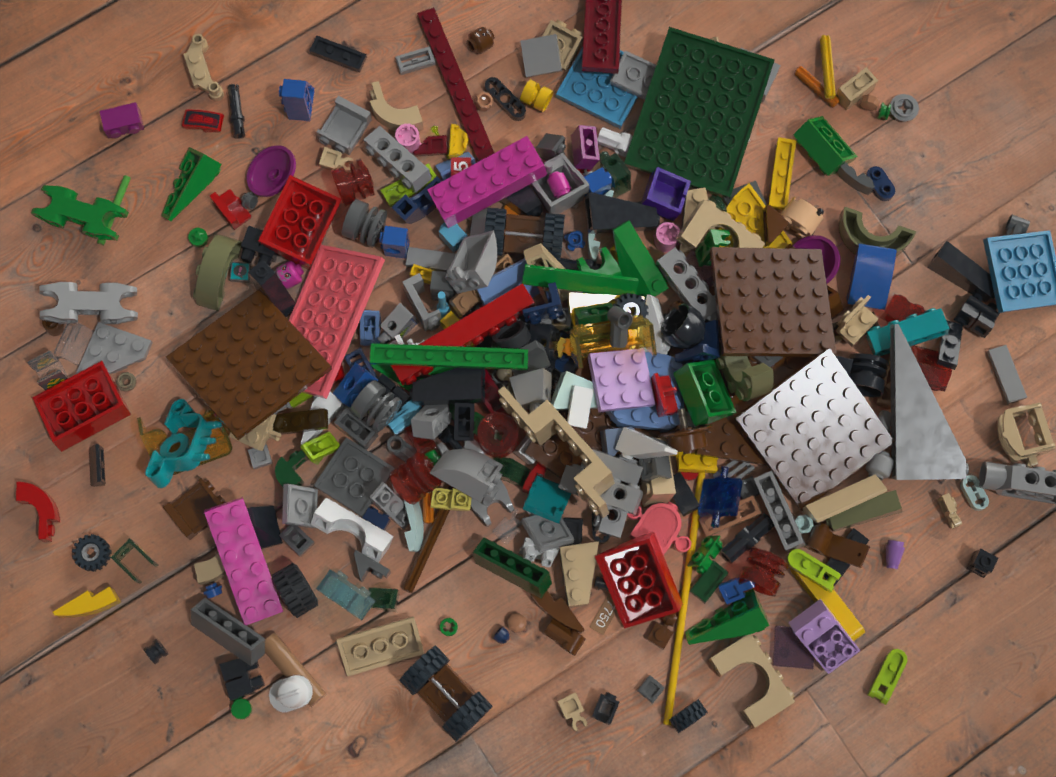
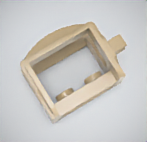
M1040 402L1007 409L1003 415L997 418L999 441L1005 453L1010 457L1011 462L1025 460L1028 468L1038 464L1037 456L1047 454L1055 449V444ZM1029 415L1028 422L1030 426H1033L1035 432L1034 439L1039 447L1025 450L1014 418Z

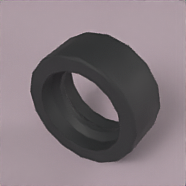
M519 320L512 325L502 326L500 331L492 336V341L496 348L520 349L526 346L531 339V334L526 324Z

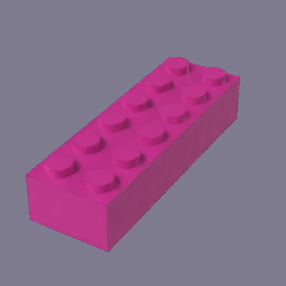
M525 136L427 190L445 224L450 228L547 175V172L528 136Z
M243 497L204 510L244 624L249 625L283 612Z

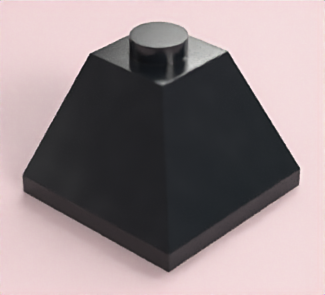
M274 506L247 508L261 549L283 544L282 538L279 536L281 533Z

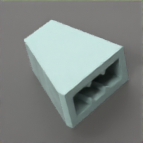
M568 371L561 373L551 399V404L556 410H569L573 386L594 389L593 382ZM594 390L590 409H598Z

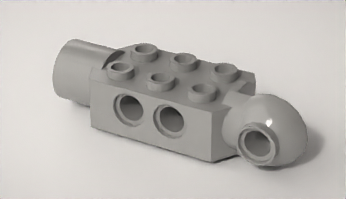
M987 461L982 463L979 472L980 488L995 490L1001 496L1056 504V470L1046 471L1044 467L1027 468L1025 464L1020 463L1010 466Z

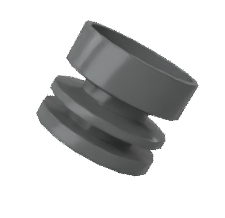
M358 199L354 200L346 214L342 227V236L356 240L360 235V242L362 244L367 242L369 247H374L380 238V233L384 231L387 211L383 209L379 211L378 207L375 206L369 212L368 203Z
M373 380L359 393L351 406L350 412L359 420L368 417L366 425L368 427L372 426V430L377 433L393 420L402 404V400L398 397L394 398L392 392L384 396L386 388L378 381Z

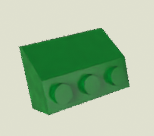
M823 116L807 120L793 134L796 142L805 148L808 156L820 166L821 172L828 176L836 174L841 165L844 163L849 164L858 157Z
M715 360L687 363L673 373L694 426L710 424L736 413Z

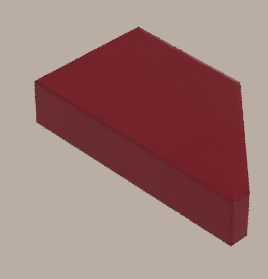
M428 136L419 148L414 150L413 155L415 157L448 155L447 136Z

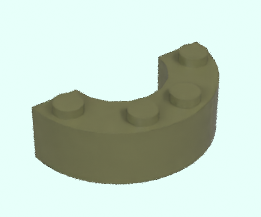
M844 207L839 217L838 225L841 239L845 246L855 255L858 244L896 249L897 257L907 248L916 234V231L898 225L895 231L888 236H875L864 227L862 221L863 213L848 207Z
M217 235L214 236L209 246L203 249V260L196 269L198 278L193 293V298L196 299L198 306L219 311L225 296L224 285L228 270L232 262L238 259L243 241Z
M720 350V357L716 359V364L723 372L730 393H734L739 400L748 401L771 392L774 382L772 368L765 363L752 367L747 356H722Z

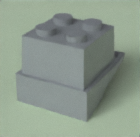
M564 153L543 163L547 175L531 183L534 192L547 212L552 214H560L583 201L585 194L589 192L590 186ZM556 171L564 173L571 187V192L559 199L554 197L547 183L549 175Z

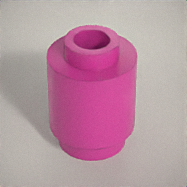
M556 171L549 175L547 183L555 198L559 199L571 192V187L564 173Z

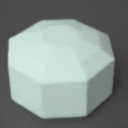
M800 515L795 520L801 534L809 533L814 527L813 520L807 515Z

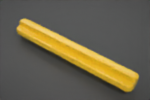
M822 35L820 38L824 93L826 99H833L836 92L831 39L829 35Z

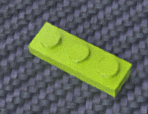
M429 163L425 166L429 169L432 179L428 183H426L421 189H419L416 193L423 190L431 181H433L437 177ZM401 180L380 190L390 208L405 194L408 197L416 194L410 188H405Z

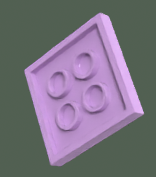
M644 348L590 353L587 356L598 412L652 407L655 405Z

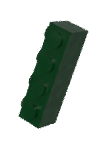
M484 537L473 551L477 565L539 598L544 596L552 584L550 572L545 568L522 558Z

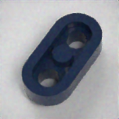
M878 166L871 167L867 171L866 176H869L874 183V194L881 201L891 200L895 194L894 185L882 168ZM873 173H877L879 177H875ZM883 188H887L889 192H885Z

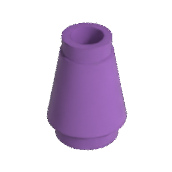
M888 540V544H885L886 567L898 569L905 547H903L904 542Z

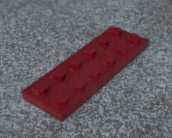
M586 0L582 71L619 73L622 0Z

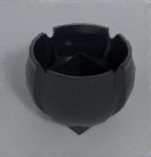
M680 304L678 310L674 308L666 316L661 326L663 330L660 332L671 346L679 349H691L704 340L706 323L702 314L696 308L687 304Z

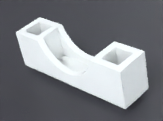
M327 498L314 512L311 521L312 526L326 534L338 530L352 533L361 543V553L378 563L389 549L394 537Z

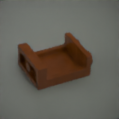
M202 478L198 480L199 483L174 503L171 504L169 502L163 506L189 540L209 526L204 510L226 503L221 495L216 496L213 493L215 488L210 481L207 480L205 482Z

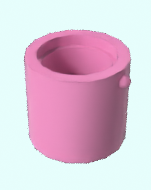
M403 124L397 128L395 132L396 140L413 154L414 150H417L421 145L418 129L412 124Z
M671 222L659 225L656 234L653 235L654 244L658 250L669 252L679 245V241L675 239L680 232L677 225Z

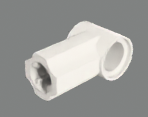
M602 127L598 135V144L611 148L618 155L626 157L633 135L629 133L619 134Z

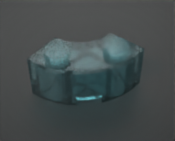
M329 570L316 589L358 619L363 620L375 603V600L370 597L371 592L362 586L360 589L347 581L348 576L341 571L335 573Z

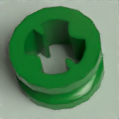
M883 102L881 103L877 116L878 119L881 117L884 120L888 119L891 104L885 105Z
M446 618L441 622L440 630L446 636H453L457 633L458 624L454 619ZM446 622L449 624L454 623V627H452L454 630L451 633L444 631L443 627H446L444 626Z

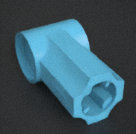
M412 400L408 401L388 424L392 432L398 435L410 426L411 419L422 409L421 406H417Z

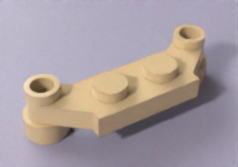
M195 34L188 52L184 53L195 89L200 88L207 92L213 101H220L224 97L223 89L217 82L212 81L203 55L208 50V43L201 34Z

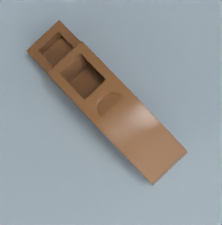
M508 253L497 259L494 274L515 264ZM471 290L456 294L449 300V303L459 316H463L481 299L477 290Z

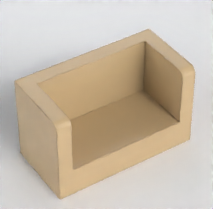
M866 67L842 85L835 96L839 98V103L847 111L860 101L864 95L874 90L878 79Z

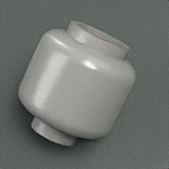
M885 451L876 453L867 462L866 471L869 473V477L876 474L880 481H883V479L890 476L894 461L889 457V453Z

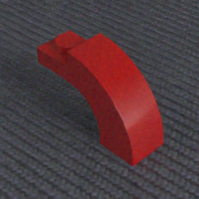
M17 482L16 501L20 504L33 505L38 512V539L43 542H52V536L55 535V526L52 525V522H60V514L55 501L39 487L27 482Z

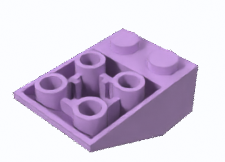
M821 599L788 622L796 636L828 674L860 652L858 646Z

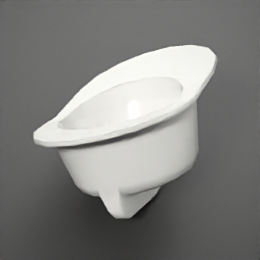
M300 675L279 680L270 688V702L280 712H289L308 704L312 698V685L309 680Z

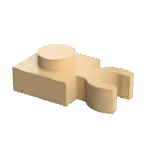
M324 147L319 166L333 171H337V168L340 167L344 172L350 173L351 168L346 167L345 163L353 164L354 160L350 157L341 158L342 152Z
M949 493L939 497L937 501L944 516H947L950 527L953 529L961 525V519L956 513L957 504L955 499Z
M576 692L557 701L565 719L572 718V728L574 731L578 730L576 727L577 721H582L583 725L587 726L586 719L579 714L584 709Z

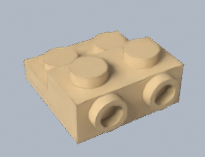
M557 19L554 22L551 20L543 36L557 35L562 69L567 70L574 55L577 54L584 38L581 36L582 33L574 28L572 31L565 28L567 24Z

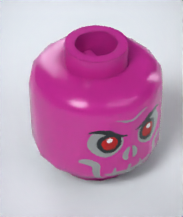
M288 261L276 268V274L286 289H290L302 282V274L304 272L299 264L296 265L294 262Z

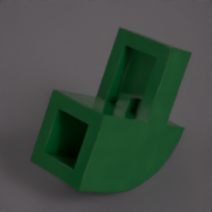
M303 450L292 453L289 456V461H286L283 457L278 460L275 466V476L282 487L285 484L297 486L304 484L302 478L295 472L309 459Z

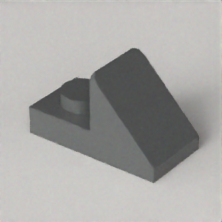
M289 525L279 535L300 557L315 544L298 526Z
M357 550L354 552L361 582L364 581L370 569L373 570L371 574L377 578L382 579V577L388 579L391 574L390 569Z

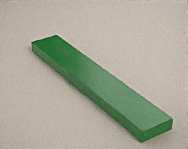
M525 264L522 276V283L524 285L549 288L548 284L556 282L557 289L606 295L636 294L639 283L638 278Z

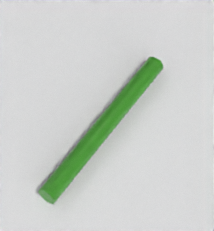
M123 176L113 201L118 206L121 205L131 178L129 176ZM115 218L111 219L108 223V229H111ZM99 239L97 241V243L102 246H104L106 240Z

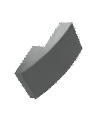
M847 163L841 165L837 171L842 180L863 194H871L875 187L869 176H866L864 172L857 176L855 169Z

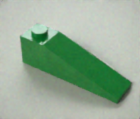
M189 147L179 166V169L182 170L180 176L173 182L174 192L168 196L161 216L172 221L218 176L222 164Z
M628 220L613 229L615 251L618 256L622 276L638 278L639 280L636 295L642 296L646 300L647 295L656 297L669 289L662 273L631 222Z
M751 589L744 592V598L732 602L725 609L720 607L715 611L716 614L712 618H704L685 632L688 644L751 635L761 632L770 626L755 590Z

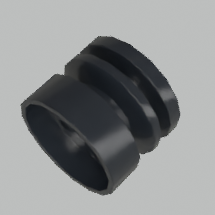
M851 354L848 359H853L849 376L863 397H881L884 394L885 380L882 378L887 376L888 361L871 354Z

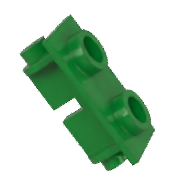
M720 535L705 537L699 549L692 555L691 561L687 566L696 567V571L699 574L706 573L712 564L709 556L715 559L722 550L723 543L719 540Z

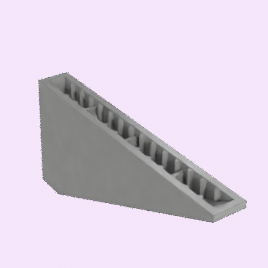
M899 324L890 325L891 437L895 441L891 444V458L894 461L892 479H966V475L969 473V466L966 463L962 450Z

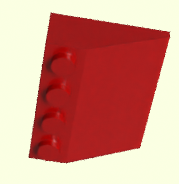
M289 175L258 242L287 260L310 270L342 199Z
M103 361L32 397L52 442L61 452L131 415L125 400Z
M654 532L636 537L595 555L624 629L680 611L683 603Z

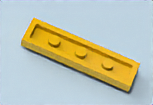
M778 137L776 143L768 205L777 210H784L788 205L796 140Z

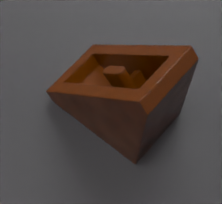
M766 205L763 209L765 247L769 246L790 224L771 205Z

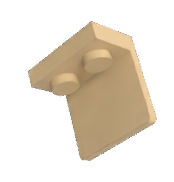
M869 295L865 299L861 297L837 323L839 327L835 332L851 347L878 321V318L865 307L871 298Z

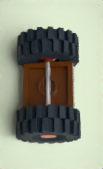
M487 208L485 232L494 230L497 256H502L503 252L524 254V250L540 243L542 244L543 241V246L559 262L561 261L565 215L546 213L545 218L507 214L506 220L507 209Z
M435 645L423 654L401 676L399 681L412 695L418 693L438 716L446 722L442 728L457 742L493 706L479 691L476 694L447 664L450 661L448 657Z

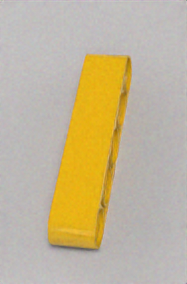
M789 566L792 574L812 600L817 602L821 599L853 641H856L865 634L863 626L834 589L832 592L824 590L821 586Z

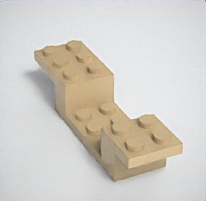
M503 386L498 391L501 397L499 401L502 404V408L508 415L511 414L519 428L522 429L524 427L526 435L533 443L536 441L541 446L557 433L563 442L567 440V443L570 445L569 448L575 456L580 455L583 460L582 463L586 468L574 477L576 493L583 501L587 499L590 505L589 508L596 516L600 514L602 518L606 517L609 511L606 502L600 495L615 484L609 468L548 400L528 414Z

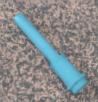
M441 291L438 293L439 303L436 310L439 309L442 319L451 309L446 302L445 293Z

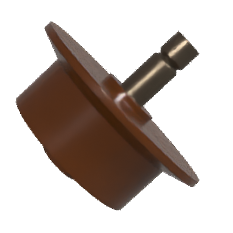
M685 408L677 409L680 429L658 434V437L667 439L669 447L678 452H683V454L694 453L695 449L708 446L705 431L712 428V425L688 427Z

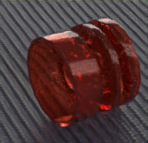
M361 159L356 160L358 169H355L352 162L349 163L350 172L348 173L343 166L331 170L345 207L351 205L356 200V193H359L363 200L366 199L364 190H367L370 197L375 195L372 177Z
M494 412L484 417L478 426L477 433L480 447L485 454L493 458H504L513 453L519 441V430L515 420L501 412ZM495 434L502 435V440L495 439Z
M416 452L405 461V464H400L390 472V480L394 489L406 502L412 505L426 497V493H431L434 489L441 486L442 480L429 473L435 465L426 455L420 452Z
M751 548L749 554L752 557H747L746 562L752 568L743 566L737 579L739 582L745 579L756 583L754 584L755 587L751 589L761 594L775 597L781 584L774 577L784 578L785 573L783 571L788 570L789 564L769 551Z

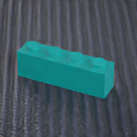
M931 308L926 310L924 314L918 316L913 314L900 322L899 320L889 322L887 326L873 327L867 332L866 338L872 354L880 357L890 353V325L899 324L909 346L948 335L949 326L942 308L937 310Z

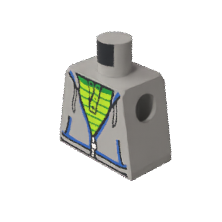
M399 303L380 325L385 331L377 339L382 344H388L392 339L396 340L395 336L398 334L403 339L420 321Z

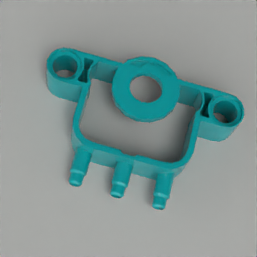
M178 399L172 404L164 423L172 432V435L161 445L160 454L156 450L153 451L145 471V475L157 488L166 487L170 483L174 472L193 470L201 461L209 460L210 455L204 454L207 445L216 443V439L210 437L212 429L222 427L220 421H206L202 415L193 410L185 399ZM184 426L188 428L197 427L191 445L189 438L185 434H177L179 428ZM180 442V448L177 451L170 453V447L173 444Z

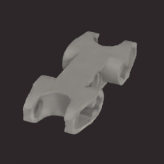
M57 282L39 286V294L53 297L58 303L55 308L40 311V320L58 324H74L78 322V315H100V323L121 324L138 319V312L126 310L120 305V301L123 298L137 296V287L120 283H102L99 285V292L78 291V285L73 282Z
M476 440L464 441L463 449L484 454ZM442 442L437 445L441 455L449 451ZM500 479L498 484H495L500 489L491 504L500 503L511 513L515 509L508 491ZM472 498L470 507L474 514L483 521L486 527L492 525L487 514L489 506H485L483 500L480 503Z

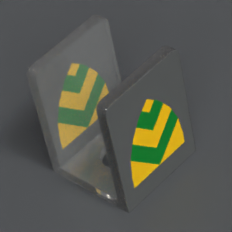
M47 351L27 362L37 372L40 378L37 383L44 390L68 379L60 360L51 351ZM51 370H56L55 372L48 375V373Z

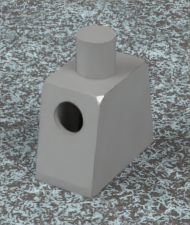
M544 368L510 377L517 402L524 410H529L530 413L546 400L551 403L552 376Z

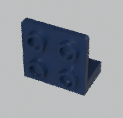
M556 282L548 284L549 290L546 291L548 304L522 310L526 323L538 324L543 319L549 318L554 320L564 314Z
M712 320L707 322L704 340L691 349H684L683 352L675 354V362L686 365L687 363L709 361L720 357L718 321Z

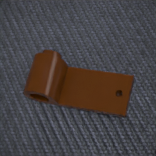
M823 523L814 525L805 545L808 550L858 568L862 567L870 549L868 545L833 534L830 531V527Z

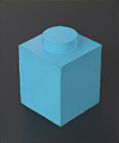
M443 223L438 231L439 238L453 253L459 249L463 239L468 237L458 224L448 228Z

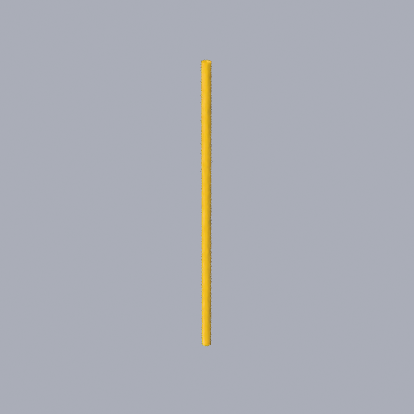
M699 473L697 476L695 498L700 507L706 473ZM701 508L692 512L689 533L691 547L687 551L681 591L683 605L678 613L663 721L664 725L670 726L671 722L669 719L673 715L693 567H688L687 565L695 553Z

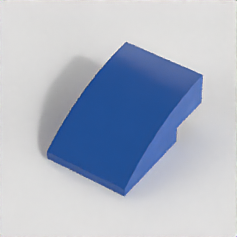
M858 244L846 297L847 304L854 305L861 297L865 299L869 295L871 298L865 307L885 310L893 277L896 249Z

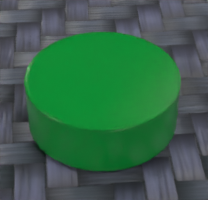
M246 699L236 700L231 707L232 715L241 720L248 718L252 713L251 703Z

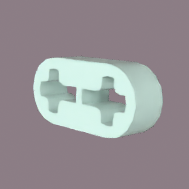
M967 475L966 479L961 480L960 488L970 507L975 511H981L989 504L988 496L984 489L979 487V479L974 475ZM968 481L974 483L972 488L966 486ZM977 498L983 500L981 505H976L975 501Z

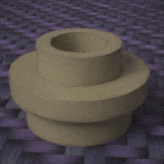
M124 372L118 376L116 383L120 390L127 392L136 386V378L133 374ZM125 380H130L128 385H124Z

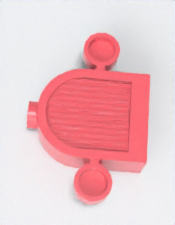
M672 502L654 504L644 514H642V509L639 506L636 515L627 514L629 519L639 521L629 538L634 539L654 532L663 556L671 544H674L676 550L680 553L687 552L691 547V541L688 537H677L681 529V517L677 511L678 507Z

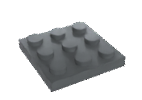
M346 437L314 484V487L363 518L368 507L370 508L373 504L370 501V496L382 482L387 483L395 468Z

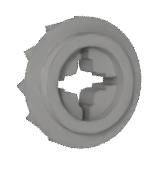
M907 94L895 96L890 103L891 115L896 120L903 121V123L912 121L919 112L918 102ZM903 103L905 105V108L908 109L906 110L905 114H903L902 109H899L901 108Z

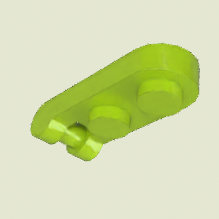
M792 550L787 556L788 566L828 592L833 591L835 581H838L841 577L840 573L803 550ZM824 573L829 576L827 581L822 579Z
M893 649L888 652L867 693L868 696L878 698L884 705L888 703L907 664V655L904 651ZM880 685L886 687L884 693L878 690Z

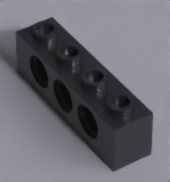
M530 324L531 339L528 344L535 340L542 345L547 342L544 348L550 366L545 368V370L549 371L552 376V399L554 394L553 383L556 378L555 364L558 359L557 344L560 340V332L552 324Z

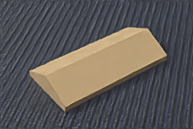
M875 474L803 507L802 512L816 523H819L887 492V488Z
M414 616L336 639L347 677L425 654Z

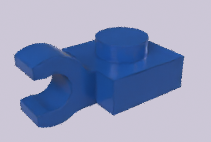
M753 576L741 582L736 577L720 584L718 588L726 604H730L744 598V591L755 587L754 584L756 583Z

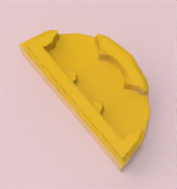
M451 124L449 158L462 155L468 146L467 133L455 124Z

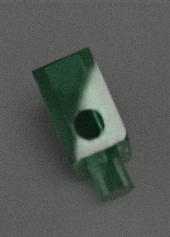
M607 151L600 153V168L603 167L605 172L608 171L613 179L611 190L614 191V198L630 191L631 172L618 154L609 155Z

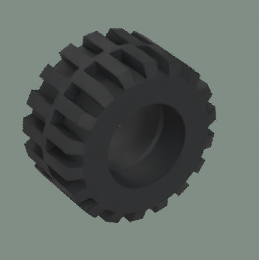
M295 563L289 564L272 575V581L293 616L298 618L318 606V600L312 588Z

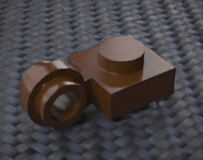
M676 613L664 616L662 620L665 622L664 626L656 622L646 640L664 650L674 633L667 627L669 625L673 627L678 618L675 615Z

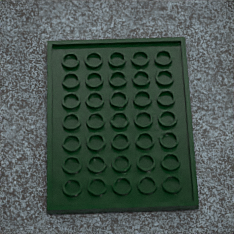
M669 27L624 164L627 167L650 174L656 167H659L690 180L691 187L697 189L706 188L707 192L730 199L775 59Z

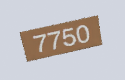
M610 593L590 625V628L604 635L617 612Z

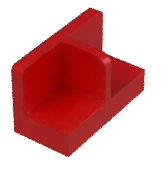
M231 189L220 196L216 192L210 195L213 204L234 230L252 218L248 210L242 206L240 198Z
M654 373L650 380L658 417L677 414L678 407L674 396L677 388H672L669 375L659 377L658 373Z

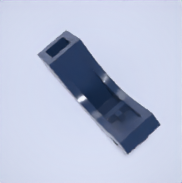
M437 176L419 194L412 198L405 194L392 207L393 210L408 224L423 219L437 208L427 189L439 184L442 180Z

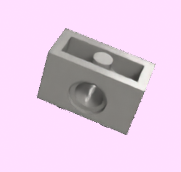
M425 405L411 419L413 437L435 439L451 423L452 414L449 405Z

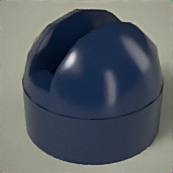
M502 626L495 633L493 639L499 644H505L510 639V634Z

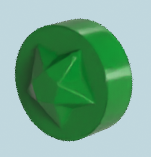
M194 228L188 235L189 241L194 247H203L208 242V235L202 228Z

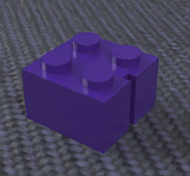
M656 167L649 177L641 204L655 207L660 216L674 221L681 214L691 181Z

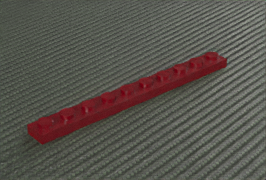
M435 8L417 13L418 19L465 133H467L477 162L495 152Z

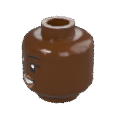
M479 27L469 33L467 40L469 49L478 54L489 50L494 45V33L485 27Z

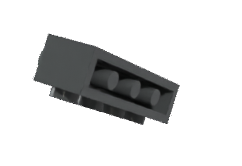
M204 598L191 609V625L250 666L265 654L264 637L208 599Z

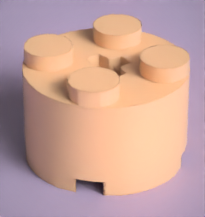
M796 197L790 200L780 214L790 223L785 229L789 230L791 228L800 239L812 236L823 220V215L818 216L816 214L818 210L813 205L803 199L796 201Z

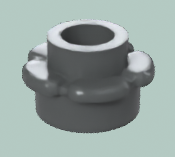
M253 192L245 193L241 198L242 206L245 209H254L258 203V197Z

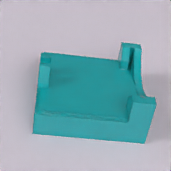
M536 476L523 510L559 524L571 493L561 490L558 483Z

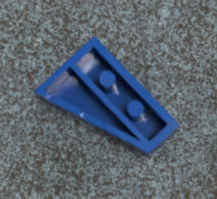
M284 79L283 86L280 85L279 97H282L281 102L284 105V112L287 113L290 120L311 121L315 87H312L307 81Z

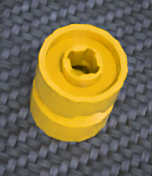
M530 79L522 91L520 101L528 105L533 104L535 109L544 112L552 99L554 91L545 86L541 88L539 83Z

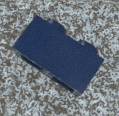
M368 507L363 519L385 531L390 523L389 516L384 513H378L379 510L374 507L372 509Z

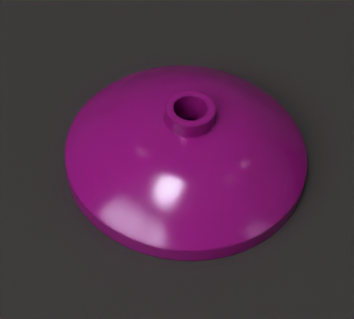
M281 145L270 146L258 153L247 171L249 189L260 197H270L281 192L289 175L294 176L296 169L294 154L288 148Z
M812 235L802 238L793 245L796 249H821L826 284L835 277L840 266V254L836 245L831 240L823 236Z

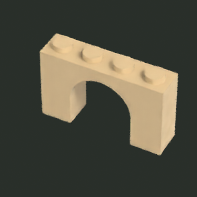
M702 200L697 204L675 238L691 250L697 247L710 227H720L724 230H729L733 248H763L765 245L759 235L749 232L744 224L731 219L729 213L716 208V204L710 200Z
M751 634L733 643L708 659L718 676L743 663L755 665L763 672L766 679V689L763 696L741 711L753 729L795 703L793 699L795 696L792 690L783 684L781 673L777 669L774 670L770 664L772 663L770 656L766 652L763 653L759 647L761 643L757 636H752Z

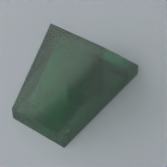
M494 456L493 460L503 465L500 471L503 474L501 480L523 488L530 469L514 459Z
M369 588L366 607L396 612L400 592L398 589Z

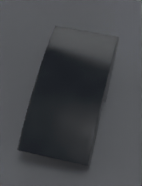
M681 472L674 474L676 494L673 496V499L684 517L701 507Z

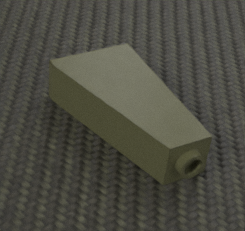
M893 490L826 519V522L835 532L899 514L903 510L897 492Z

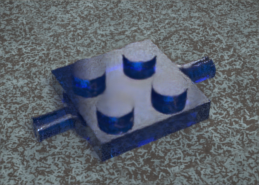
M726 466L721 467L719 477L703 479L698 514L700 517H712L711 527L719 528L721 517L737 516L743 481L741 478L727 477L729 468Z

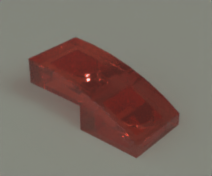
M412 425L405 428L406 434L419 456L437 449L433 439L413 437Z

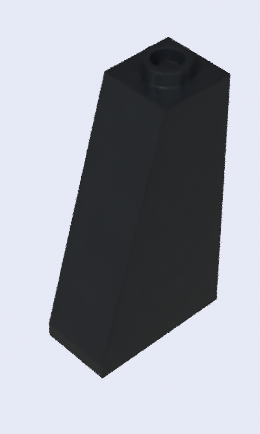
M529 185L500 200L519 215L539 217L543 212L541 201Z
M593 192L588 193L584 197L588 234L613 233V229L628 220L635 231H652L660 223V216L655 207Z
M946 241L932 259L928 269L972 295L978 293L982 296V301L985 303L990 298L994 299L995 294L991 275L950 242Z
M262 259L248 274L256 290L259 289L287 317L292 313L296 303L277 274Z
M454 368L413 382V388L410 389V399L417 406L455 404V402L485 403L486 369Z

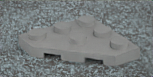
M98 322L76 374L100 361H103L110 374H115L128 368L127 366L146 360L153 342Z

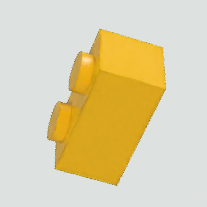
M413 264L409 275L413 277L420 273L423 282L431 285L432 271L434 270Z

